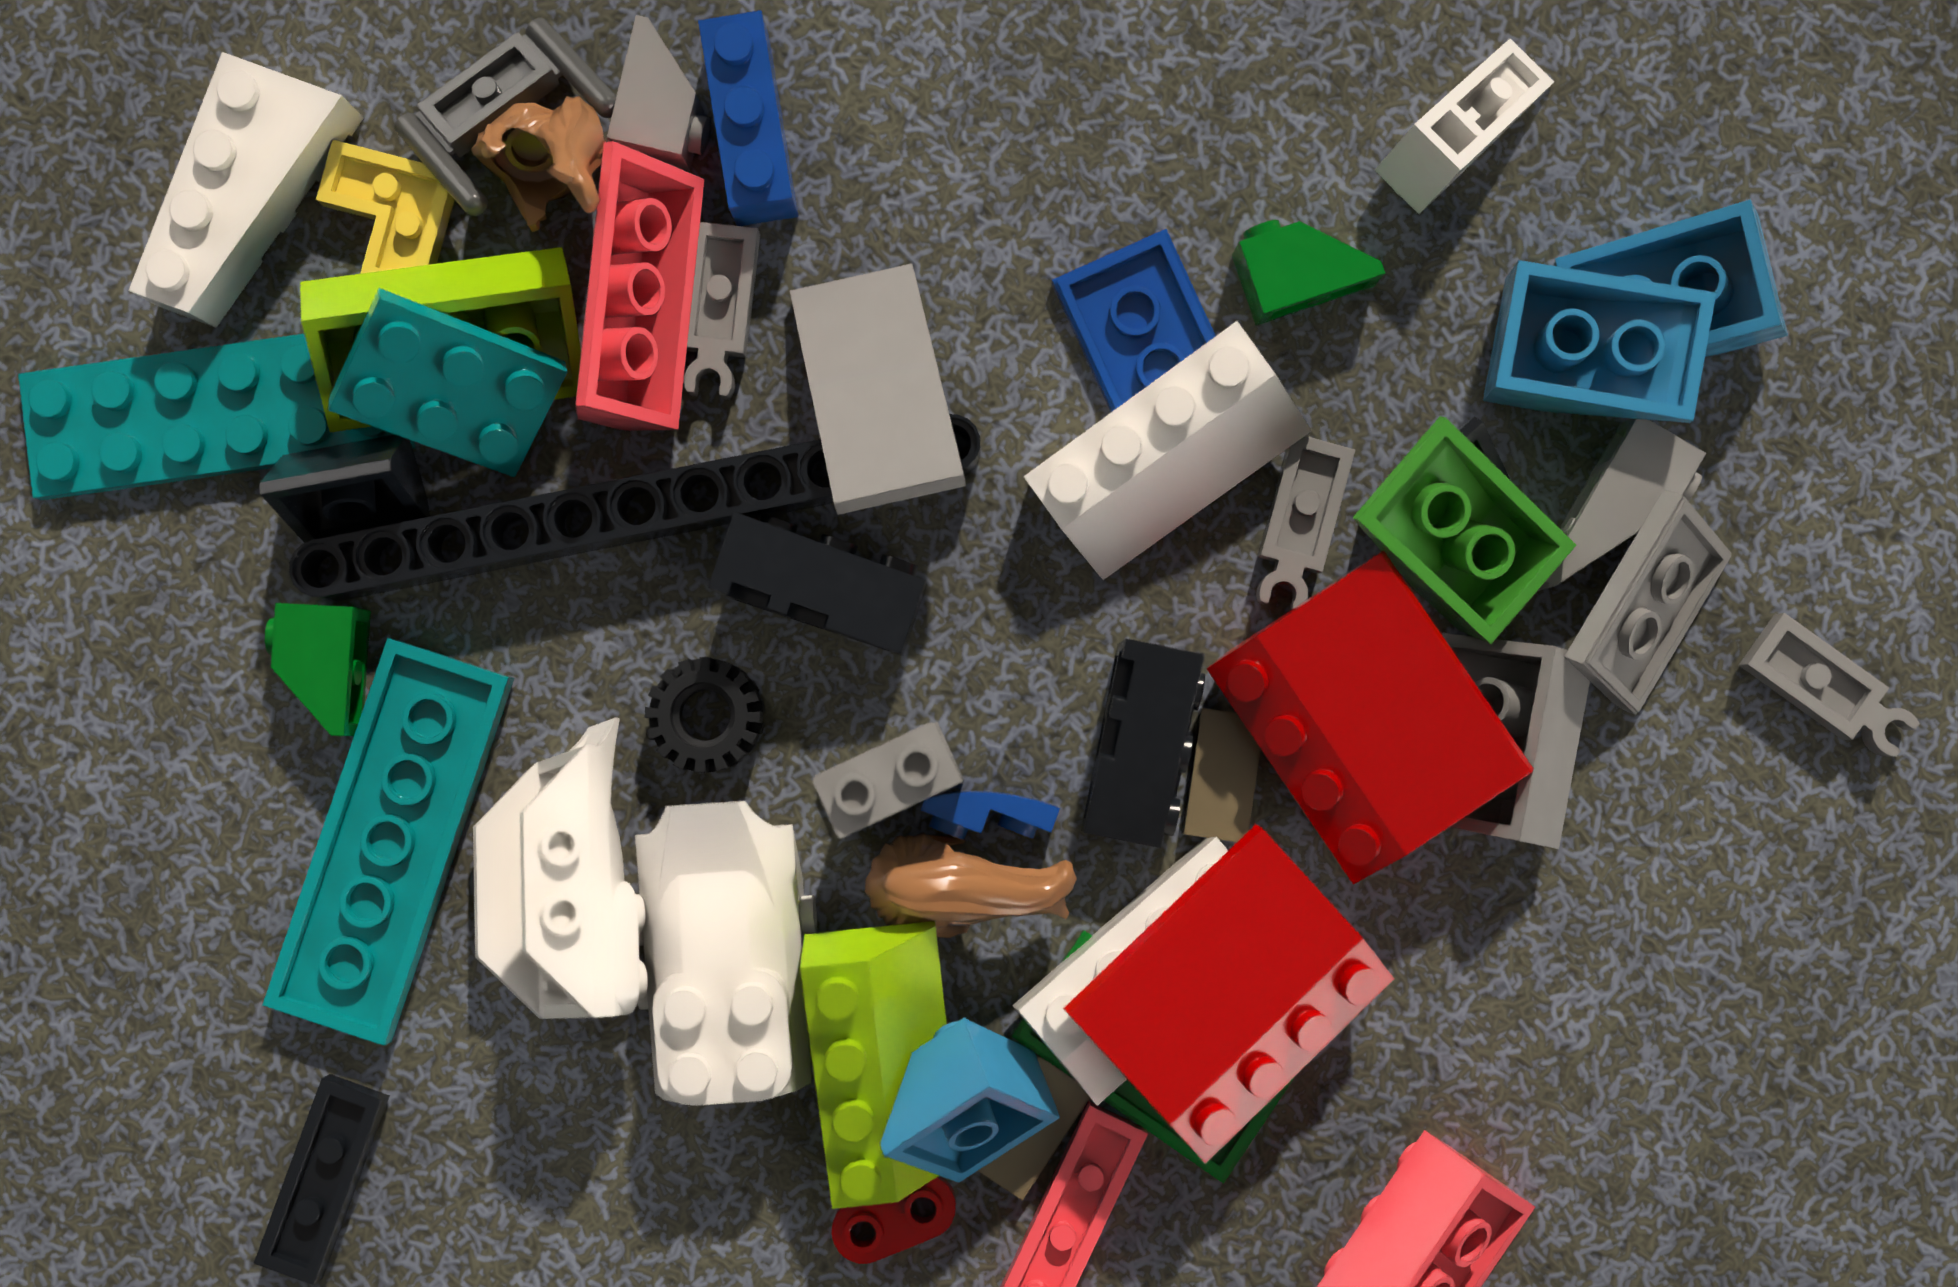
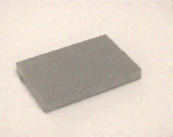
M1665 489L1662 491L1564 656L1614 705L1634 715L1641 710L1732 556L1729 549L1683 495Z

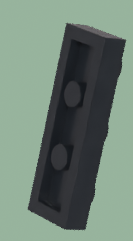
M332 1074L321 1079L254 1264L311 1285H316L323 1279L390 1095Z

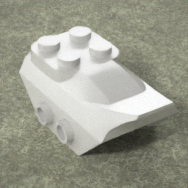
M613 718L588 727L581 739L569 751L536 762L473 827L475 957L539 1019L629 1015L634 1011L638 1000H643L646 995L647 972L644 963L639 960L638 936L645 924V905L641 895L635 894L630 883L624 881L620 837L611 806L613 761L620 718Z
M746 801L666 806L660 821L650 834L635 835L639 893L645 905V924L638 936L639 946H644L645 968L647 972L646 995L643 1000H638V1006L640 1010L649 1009L655 1094L666 1101L696 1106L763 1101L795 1092L811 1083L812 1054L800 964L804 934L817 933V908L815 895L804 896L803 877L793 825L772 826L757 816L747 805Z

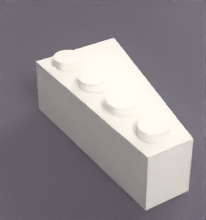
M222 52L128 291L161 308L217 328L262 264L263 260L261 258L280 231L284 233L296 216V208L316 181L320 182L332 139L344 142L348 135H353L364 117L342 95Z

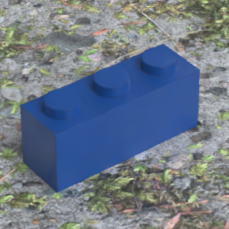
M762 11L698 20L728 208L736 225L746 226L799 217L770 39Z

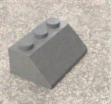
M1443 633L1442 636L1534 768L1531 774L1450 826V828L1559 849L1590 681L1564 657L1568 650L1557 646L1498 639L1489 644L1472 636Z

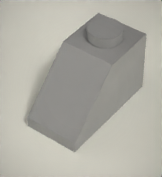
M636 15L607 139L609 142H617L679 169L690 171L694 153L703 155L706 150L710 134V117L703 116L704 110L696 92L649 18Z

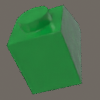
M1270 220L1253 226L1243 233L1244 240L1238 242L1232 254L1256 326L1372 288L1385 274L1380 260L1301 221L1281 227L1279 220Z
M275 603L274 617L268 620L265 629V648L267 653L271 655V668L331 736H354L365 704L371 611L345 606Z

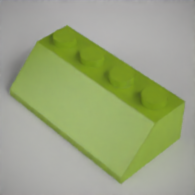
M562 247L300 282L301 323L330 433L371 427L370 425L329 411V397L378 288L564 360L567 374L554 399L577 396L581 347L571 283Z
M928 921L804 934L800 971L832 1209L899 1202L939 1176L884 1156L880 1145L912 1052L933 1039L936 1031L947 1024L936 922Z

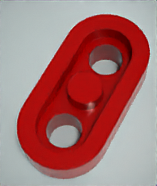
M938 1176L899 1202L838 1208L832 1223L833 1243L838 1252L847 1260L858 1264H868L936 1238L949 1228L954 1219L956 1211L954 1190L944 1177ZM926 1197L934 1202L936 1210L928 1217H920L913 1212L912 1203L917 1198ZM861 1221L870 1223L876 1231L875 1236L868 1241L858 1240L852 1233L854 1224Z

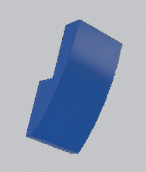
M958 791L937 794L925 799L921 807V811L933 815L929 823L930 827L960 839H965L968 829L981 833L990 809L1001 813L998 822L999 826L1029 838H1034L1037 828L1052 832L1060 811L1058 806L1037 799L994 791Z

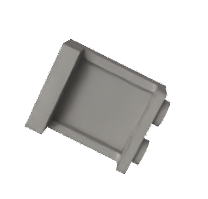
M930 722L815 775L813 784L838 839H841L960 784L964 778L938 722Z

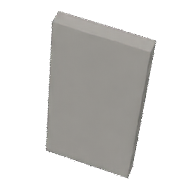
M913 264L791 290L790 295L837 515L966 486Z

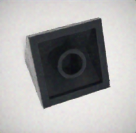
M389 435L282 455L259 483L260 495L304 543L314 539L430 517L428 500L411 441L398 435Z

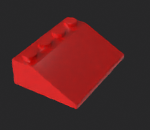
M1384 550L1247 638L1206 668L1353 885L1405 857L1531 774L1534 770Z
M1255 824L1063 1009L1161 1118L1206 1164L1394 980V977L1364 938L1266 831Z

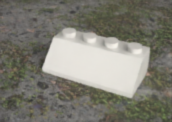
M1236 321L1023 477L1061 530L1102 580H1104L1312 430L1275 372L1239 322Z
M1217 837L1201 840L1093 934L1087 942L1012 1005L1097 1106L1127 1079L1063 1008L1228 851Z

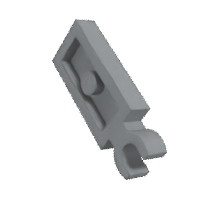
M700 222L687 351L697 352L698 356L688 366L684 375L685 389L690 396H698L700 379L708 373H715L720 376L719 395L722 399L730 400L733 396L735 378L727 366L728 356L746 358L760 243L758 228Z
M1304 436L1286 450L1258 558L1273 561L1275 565L1273 572L1266 575L1257 587V603L1267 604L1271 597L1273 586L1278 583L1287 585L1292 591L1289 611L1308 599V588L1302 578L1304 570L1316 574L1323 572L1355 449Z
M1786 613L1773 615L1739 663L1741 668L1840 739L1853 740L1857 733L1861 731L1866 747L1879 756L1897 757L1901 751L1886 739L1885 728L1890 722H1893L1903 730H1916L1920 724L1917 718L1905 709L1885 708L1879 702L1888 691V686Z

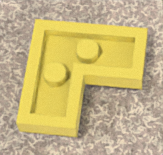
M333 139L315 199L324 207L375 220L360 274L437 264L455 201L422 162Z

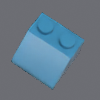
M962 1018L938 1029L933 1039L912 1052L880 1145L886 1157L959 1183L1059 1119L1060 1115L1033 1050L966 1018Z

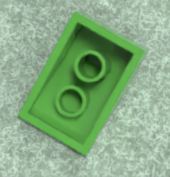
M1439 416L1353 516L1356 523L1381 551H1385L1396 569L1429 604L1457 630L1489 644L1494 642L1577 546L1446 417Z

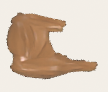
M566 96L562 105L554 110L536 103L513 104L492 123L487 124L483 132L478 133L476 144L471 148L473 155L506 184L512 199L532 232L540 230V221L547 219L545 211L549 201L564 198L572 192L586 213L593 212L600 202L592 180V174L602 164L603 145L606 140L595 109L580 96L573 98Z
M922 832L915 836H896L891 844H885L880 854L873 858L871 871L865 880V893L870 898L871 908L877 911L878 918L884 919L886 925L935 921L937 937L951 938L957 934L967 933L970 924L1007 916L1054 914L1067 919L1069 911L1066 907L1065 897L1072 891L1077 877L1072 863L1067 860L1043 869L999 865L978 856L954 852L950 846L962 844L965 842L964 839L949 834L946 836H934Z

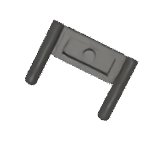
M536 18L527 26L525 35L521 36L517 31L418 103L417 107L420 111L415 115L406 113L400 116L394 128L460 207L470 216H479L487 209L488 200L451 156L456 154L458 158H461L468 153L476 144L478 133L483 132L487 124L492 123L513 104L536 103L560 85L558 78L562 75L603 118L612 117L616 95L544 18Z

